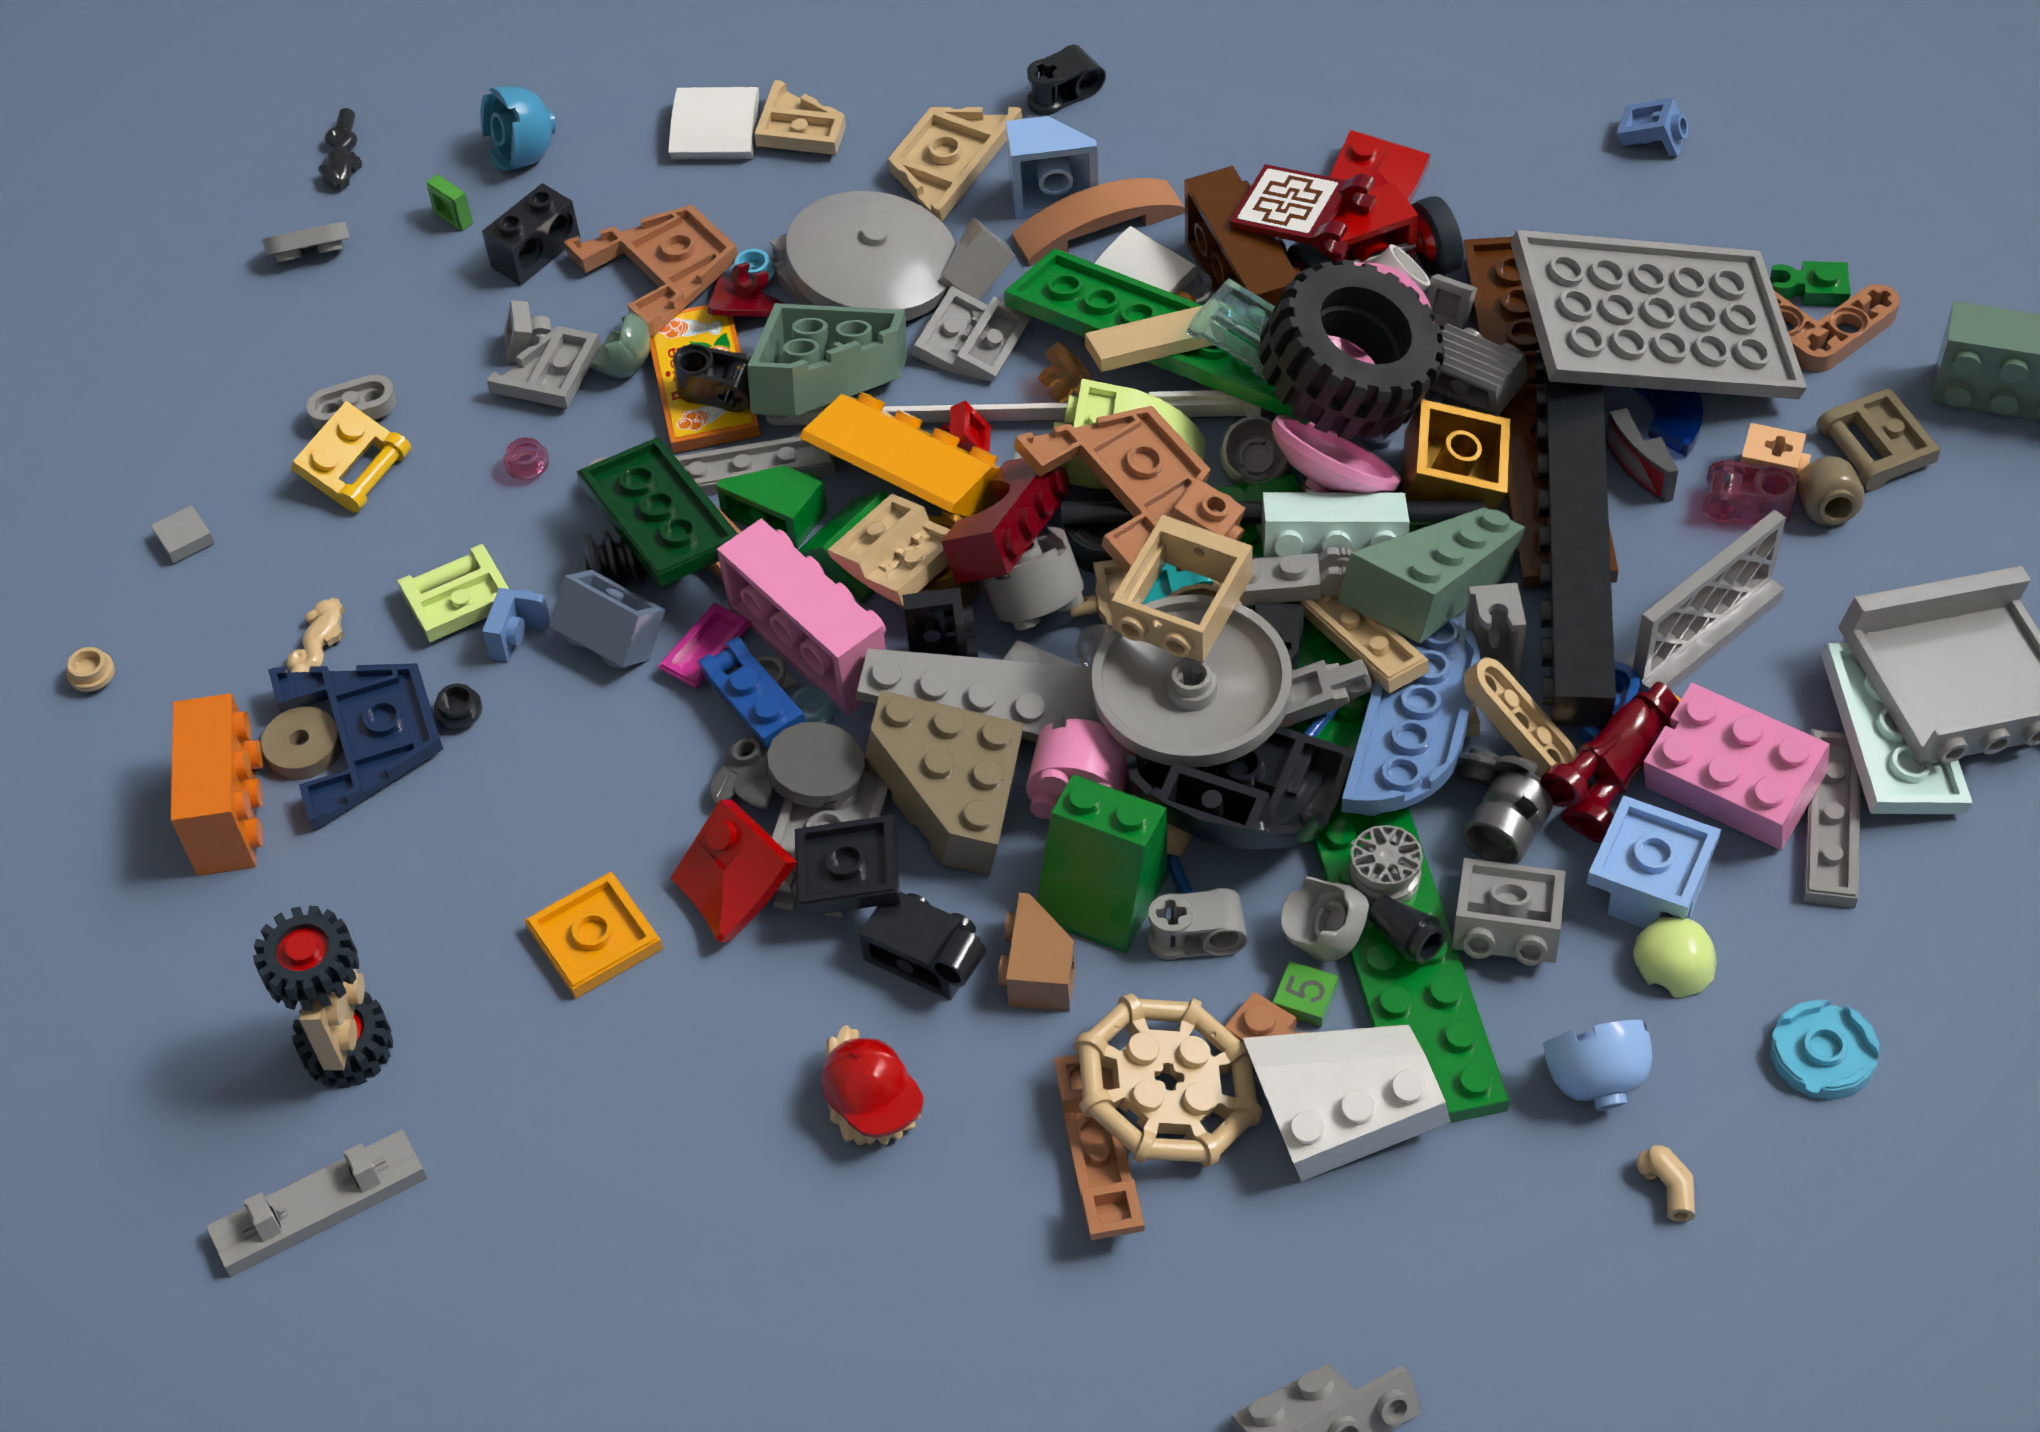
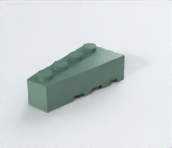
M1484 507L1351 552L1338 602L1420 644L1467 608L1469 587L1499 584L1511 574L1525 527L1510 520L1509 516L1501 511L1489 510Z

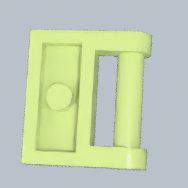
M483 544L470 548V554L415 578L408 575L397 580L405 602L411 608L429 643L487 618L498 589H509Z

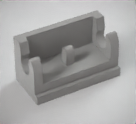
M1518 583L1469 587L1464 628L1466 631L1471 629L1475 635L1480 650V660L1483 658L1497 660L1519 683L1526 620Z

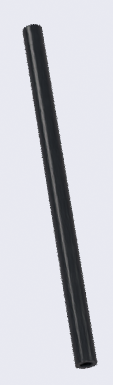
M1061 501V525H1123L1134 518L1120 501ZM1236 501L1246 508L1240 525H1261L1262 501ZM1406 501L1409 525H1433L1484 508L1483 501Z

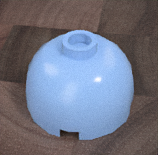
M1623 1020L1593 1026L1594 1031L1576 1035L1574 1030L1550 1038L1542 1043L1548 1069L1557 1087L1563 1094L1576 1101H1594L1596 1110H1606L1627 1104L1626 1094L1643 1085L1649 1076L1652 1065L1651 1039L1646 1022L1643 1023V1020Z

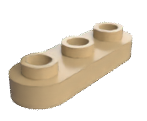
M1483 658L1465 671L1464 685L1469 700L1479 707L1498 729L1500 735L1523 758L1529 759L1538 765L1535 773L1536 776L1541 777L1552 765L1556 763L1567 764L1578 755L1568 738L1500 662L1492 658Z

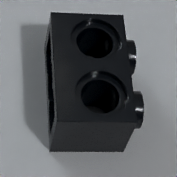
M543 183L482 230L491 268L520 286L566 250L564 241L579 236V239L581 238L572 200Z

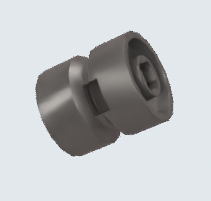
M1513 771L1499 773L1484 794L1482 803L1476 807L1463 828V837L1466 844L1474 853L1486 861L1517 865L1531 846L1534 835L1540 831L1552 811L1553 801L1551 796L1540 783L1529 776Z

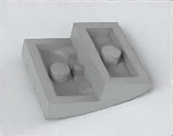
M951 286L914 344L911 355L928 364L955 374L979 380L994 381L1030 323L1032 316L1005 306V302L995 296L987 305Z

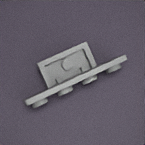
M1327 1363L1316 1370L1306 1372L1299 1379L1281 1389L1256 1399L1251 1405L1232 1414V1418L1237 1432H1389L1421 1413V1408L1410 1372L1404 1366H1398L1354 1390Z

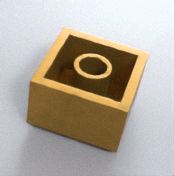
M1422 399L1404 435L1401 493H1405L1406 501H1483L1485 508L1498 510L1507 494L1510 419Z

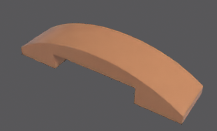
M1156 178L1117 180L1084 189L1051 204L1012 232V240L1028 266H1032L1054 248L1068 253V240L1139 216L1145 226H1149L1184 214L1185 207L1167 180Z
M1074 1054L1054 1058L1066 1132L1090 1239L1097 1240L1145 1231L1135 1181L1132 1180L1125 1146L1092 1116L1085 1117L1079 1107V1103L1083 1100L1079 1055ZM1101 1067L1103 1089L1111 1090L1113 1089L1110 1069Z

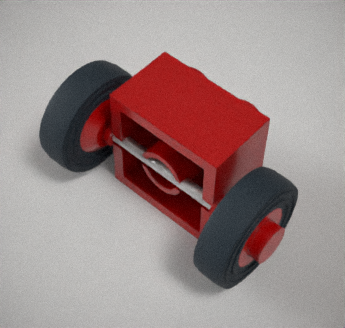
M1393 181L1370 190L1368 195L1376 196V202L1369 213L1357 212L1343 202L1333 221L1347 224V231L1341 241L1348 242L1349 249L1342 260L1354 261V264L1373 263L1392 244L1402 249L1414 261L1417 254L1424 268L1433 276L1436 274L1443 276L1452 273L1462 266L1464 249L1459 226L1447 203L1438 196H1430L1418 200L1411 205ZM1299 242L1291 245L1287 251L1288 259L1293 268L1298 267L1301 271L1313 268L1316 264L1331 261L1335 265L1337 261H1340L1326 257L1312 245Z

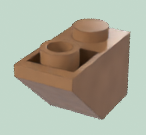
M1019 892L1016 912H1008L1006 917L1005 942H1011L1010 955H1001L998 984L999 986H1007L1008 1004L1011 1007L1070 1011L1076 970L1074 940L1029 893Z

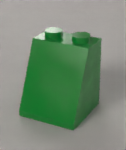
M1073 774L1051 812L1037 902L1065 931L1127 954L1149 913V906L1157 898L1168 877L1166 807Z

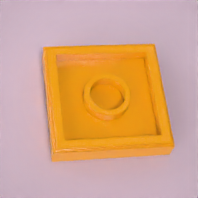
M612 871L524 920L528 931L575 999L663 949L661 939Z

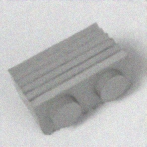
M1445 324L1444 330H1441L1443 336L1442 344L1445 349L1444 362L1441 365L1442 371L1431 390L1433 392L1438 391L1441 395L1445 394L1448 398L1453 397L1455 401L1460 400L1464 405L1468 403L1471 408L1476 407L1479 411L1483 410L1486 414L1491 413L1494 416H1499L1528 380L1526 355H1523L1514 345L1508 343L1499 345L1484 339L1478 331L1472 328L1462 330L1450 324Z

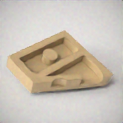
M774 80L754 133L756 146L836 155L846 129L845 114L830 106L819 104L817 99L807 94L799 98L787 91L786 83Z

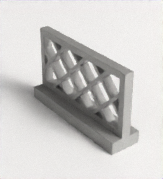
M1774 509L1642 614L1636 651L1622 662L1631 666L1638 673L1640 678L1639 692H1647L1657 681L1664 683L1672 690L1782 601L1785 588L1774 581L1772 576L1785 524V516Z

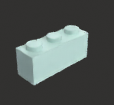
M1263 492L1261 522L1263 558L1286 557L1292 554L1318 553L1319 555L1327 547L1340 548L1341 546L1348 547L1349 549L1352 548L1354 552L1409 533L1410 521L1405 493Z

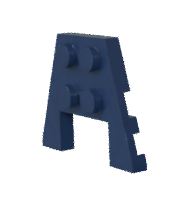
M417 663L356 665V670L329 671L328 666H311L309 672H288L286 667L268 670L277 705L281 713L325 700L330 701L348 769L299 784L307 817L313 830L325 825L443 750Z

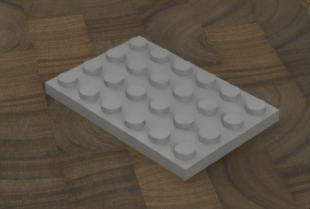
M1516 230L1510 244L1549 381L1798 400L1807 389L1760 251Z

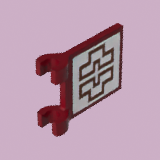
M1264 164L1229 221L1230 228L1309 244L1330 259L1342 260L1349 249V243L1341 241L1347 231V224L1333 221L1343 202L1357 212L1369 213L1376 202V196L1368 195L1374 185V178L1366 174H1358L1350 179L1341 180Z

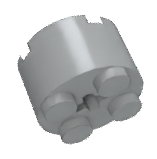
M1047 527L1050 536L1036 537L1008 575L982 579L993 612L998 620L1012 622L1016 630H1025L1037 625L1041 621V616L1056 610H1071L1083 603L1084 598L1081 592L1084 588V582L1066 533L1061 528Z

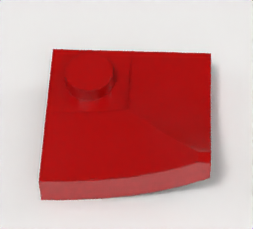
M1350 130L1329 177L1347 180L1358 174H1366L1374 178L1372 188L1394 181L1407 200L1411 202L1428 168L1430 154Z
M732 799L719 800L670 879L700 911L715 938L720 943L730 942L760 912L791 873L797 861Z

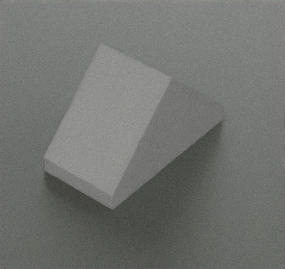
M974 217L966 227L939 280L949 289L953 286L979 300L1016 255L1003 240Z

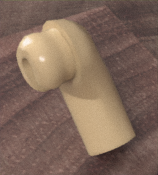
M1653 1145L1650 1150L1641 1151L1636 1161L1639 1173L1649 1180L1659 1177L1666 1185L1667 1217L1676 1222H1687L1694 1219V1178L1689 1169L1668 1147Z

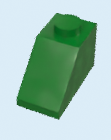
M785 465L721 479L716 485L720 509L729 519L749 527L762 518L775 531L779 529L784 531L791 539L795 548L802 544L827 512L823 481L818 480L808 472H799Z

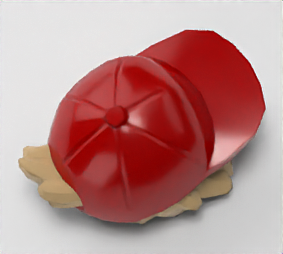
M844 1025L839 1030L837 1038L831 1036L827 1039L826 1060L821 1074V1090L828 1103L830 1121L838 1124L843 1139L846 1142L854 1140L857 1145L865 1143L871 1145L876 1139L883 1145H887L891 1137L901 1140L903 1131L914 1129L916 1127L915 1120H920L922 1117L924 1096L917 1083L907 1072L897 1053L887 1043L879 1039L860 1038L859 1031L857 1029H850L848 1025Z

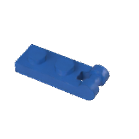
M736 636L725 643L726 649L715 656L707 654L699 659L697 664L706 680L768 751L773 738L781 731L790 726L807 722L802 710L750 653L742 639ZM735 665L739 667V669L728 676L724 673Z

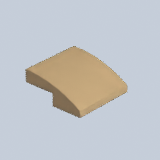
M891 494L828 549V553L836 563L864 585L903 606L902 595L918 593L949 565L941 541L950 529L929 521L924 506Z

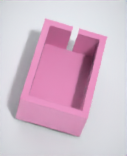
M1691 682L1670 717L1671 728L1664 727L1644 760L1645 788L1782 851L1828 772L1830 744Z

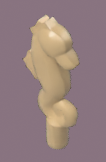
M333 597L329 600L318 602L314 605V609L304 616L306 622L311 625L302 637L304 649L292 651L287 658L286 665L290 672H309L311 666H321L324 658L322 648L326 644L330 647L344 638L341 619L345 610L339 598L335 599Z

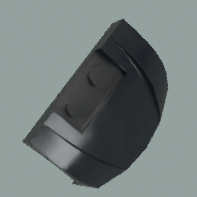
M1278 726L1264 743L1248 754L1226 763L1208 767L1191 768L1173 762L1172 766H1168L1142 758L1137 763L1136 756L1128 753L1125 754L1132 792L1138 798L1166 807L1168 824L1204 841L1248 850L1299 847L1315 839L1331 821L1340 805L1355 750Z

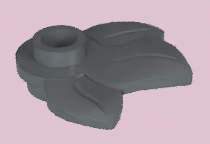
M755 736L742 738L728 749L725 755V765L713 777L710 785V794L715 805L718 804L719 800H733L738 796L743 802L759 810H765L768 807L775 789L771 785V778L766 769L768 751Z
M1470 748L1469 753L1459 755L1458 764L1460 768L1457 776L1474 783L1490 786L1499 773L1506 771L1522 773L1533 778L1538 783L1541 780V777L1532 774L1536 773L1538 765L1526 758L1517 756L1499 757L1494 753L1476 748Z

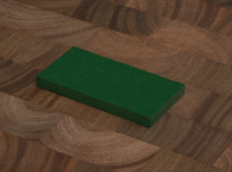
M659 437L576 471L579 484L659 587L719 562L717 548L738 535Z

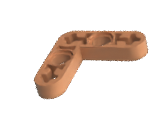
M1873 284L1863 288L1822 319L1816 321L1774 291L1784 321L1791 323L1795 327V329L1788 331L1799 366L1807 371L1816 373L1825 372L1833 368L1889 327L1896 319L1900 297L1893 288L1887 285ZM1871 306V307H1873V308L1870 310V313H1869V316H1868L1867 314H1868V311H1869V307ZM1849 323L1856 326L1859 331L1846 333L1839 330L1836 325ZM1827 340L1826 350L1824 351L1822 348L1826 345Z

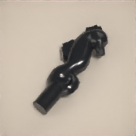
M343 108L339 111L336 126L328 130L324 137L326 143L332 146L328 151L331 168L326 164L318 167L319 172L322 174V181L335 190H342L350 185L349 180L352 173H355L362 167L360 157L356 156L354 152H350L357 143V136L352 132L355 113L349 108Z

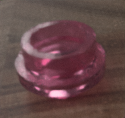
M523 437L514 440L508 445L503 462L505 470L510 476L516 479L527 480L541 475L547 469L549 456L546 448L536 439Z

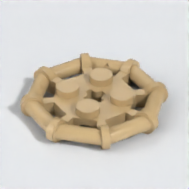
M1132 993L1121 996L1118 999V1005L1088 1032L1080 1033L1074 1044V1050L1079 1055L1083 1096L1079 1107L1085 1117L1092 1116L1134 1154L1133 1160L1142 1164L1148 1159L1200 1162L1204 1167L1215 1165L1219 1162L1220 1155L1249 1126L1259 1123L1263 1112L1261 1106L1257 1103L1252 1060L1245 1043H1242L1201 1007L1202 1001L1191 998L1190 1002L1139 999ZM1146 1020L1181 1023L1176 1031L1149 1030ZM1125 1027L1131 1039L1119 1051L1110 1046L1108 1042ZM1193 1029H1196L1222 1053L1212 1056L1210 1054V1047L1205 1040L1197 1036H1190ZM1101 1067L1112 1070L1113 1089L1111 1090L1103 1089ZM1232 1070L1235 1097L1222 1094L1220 1074H1225ZM1165 1073L1172 1076L1177 1083L1172 1091L1166 1090L1164 1082L1155 1080V1077ZM1116 1108H1121L1125 1113L1128 1108L1139 1117L1137 1124L1143 1128L1142 1132L1120 1114ZM1212 1113L1225 1119L1212 1133H1207L1201 1124ZM1157 1133L1185 1135L1186 1140L1155 1137Z

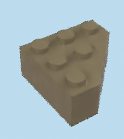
M880 690L864 759L865 764L875 777L879 775L892 792L891 799L912 827L918 826L931 844L930 851L941 865L990 876L1000 839L1024 723Z

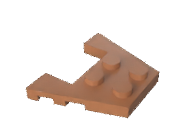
M693 205L640 219L641 226L624 231H619L615 226L599 230L601 237L585 242H580L579 236L564 241L567 255L585 273L625 254L659 287L627 304L629 313L641 316L647 322L650 328V337L656 335L735 262L738 255L736 245Z
M1153 406L1097 417L1096 423L1074 428L1071 424L1056 426L1052 433L1034 436L1032 432L1024 433L1016 437L1014 449L1039 477L1075 456H1079L1132 514L1133 519L1104 535L1102 542L1104 550L1126 574L1162 515L1171 517L1174 507L1195 481L1199 478L1206 483L1211 471L1205 462Z

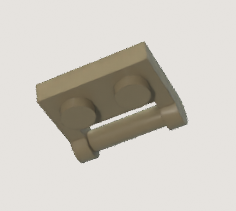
M1890 387L1824 412L1816 422V426L1827 438L1831 437L1859 472L1858 477L1867 491L1877 490L1889 479L1937 462L1941 450ZM1855 423L1883 459L1874 462L1847 426Z

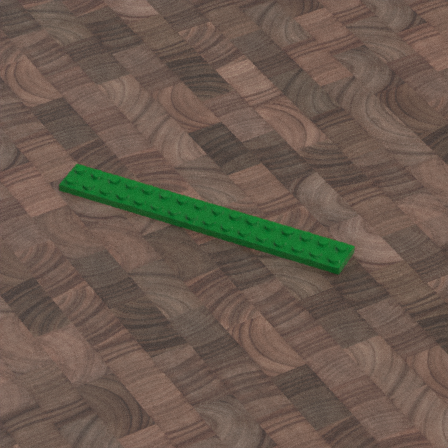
M1294 474L1283 475L1282 478H1274L1266 483H1241L1215 488L1221 493L1232 497L1234 501H1262L1263 492H1300ZM1271 478L1262 479V480H1257V481H1253V482H1262V481H1266V480L1271 479ZM1239 525V527L1244 529L1240 542L1252 546V559L1263 558L1261 525ZM1256 605L1245 606L1255 612ZM1304 617L1302 648H1300L1299 668L1324 660L1326 665L1339 663L1340 666L1354 662ZM1368 692L1353 700L1349 699L1350 703L1337 710L1316 738L1356 751L1371 697L1370 693ZM1316 717L1284 728L1304 734ZM1342 800L1331 821L1312 840L1325 881L1351 885L1349 876L1351 849L1355 839L1363 831L1382 825L1400 827L1414 835L1421 845L1409 807L1384 812L1375 816L1341 812ZM1421 845L1423 854L1421 881L1418 891L1404 904L1438 918L1440 927L1446 932L1445 942L1439 953L1429 962L1420 964L1416 960L1407 961L1375 924L1369 920L1367 913L1365 926L1354 948L1348 953L1372 1028L1398 1025L1410 1026L1428 1060L1446 1101L1451 1121L1449 1123L1508 1111L1509 1099L1458 950L1452 949L1453 935Z

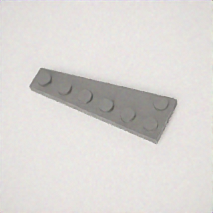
M868 648L856 694V700L877 704L880 690L1021 722L1024 723L1021 739L1037 742L1040 731L1053 723L1052 729L1065 727L1067 719H1085L1103 724L1093 700L1092 667ZM1135 754L1137 763H1139L1143 757Z

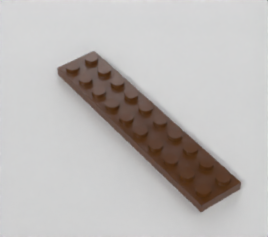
M1513 236L1463 240V259L1468 285L1478 288L1472 306L1476 331L1484 339L1496 344L1508 343L1514 345L1523 355H1526L1528 380L1498 417L1510 419L1506 494L1509 518L1525 527L1516 555L1522 589L1539 588L1540 562H1547V553H1538L1539 525H1546V517L1537 516L1538 489H1545V481H1537L1536 479L1538 453H1544V446H1536L1537 418H1543V412H1535L1536 384H1543L1542 378H1534L1535 350L1541 349L1510 244ZM1609 526L1611 583H1617L1619 570Z

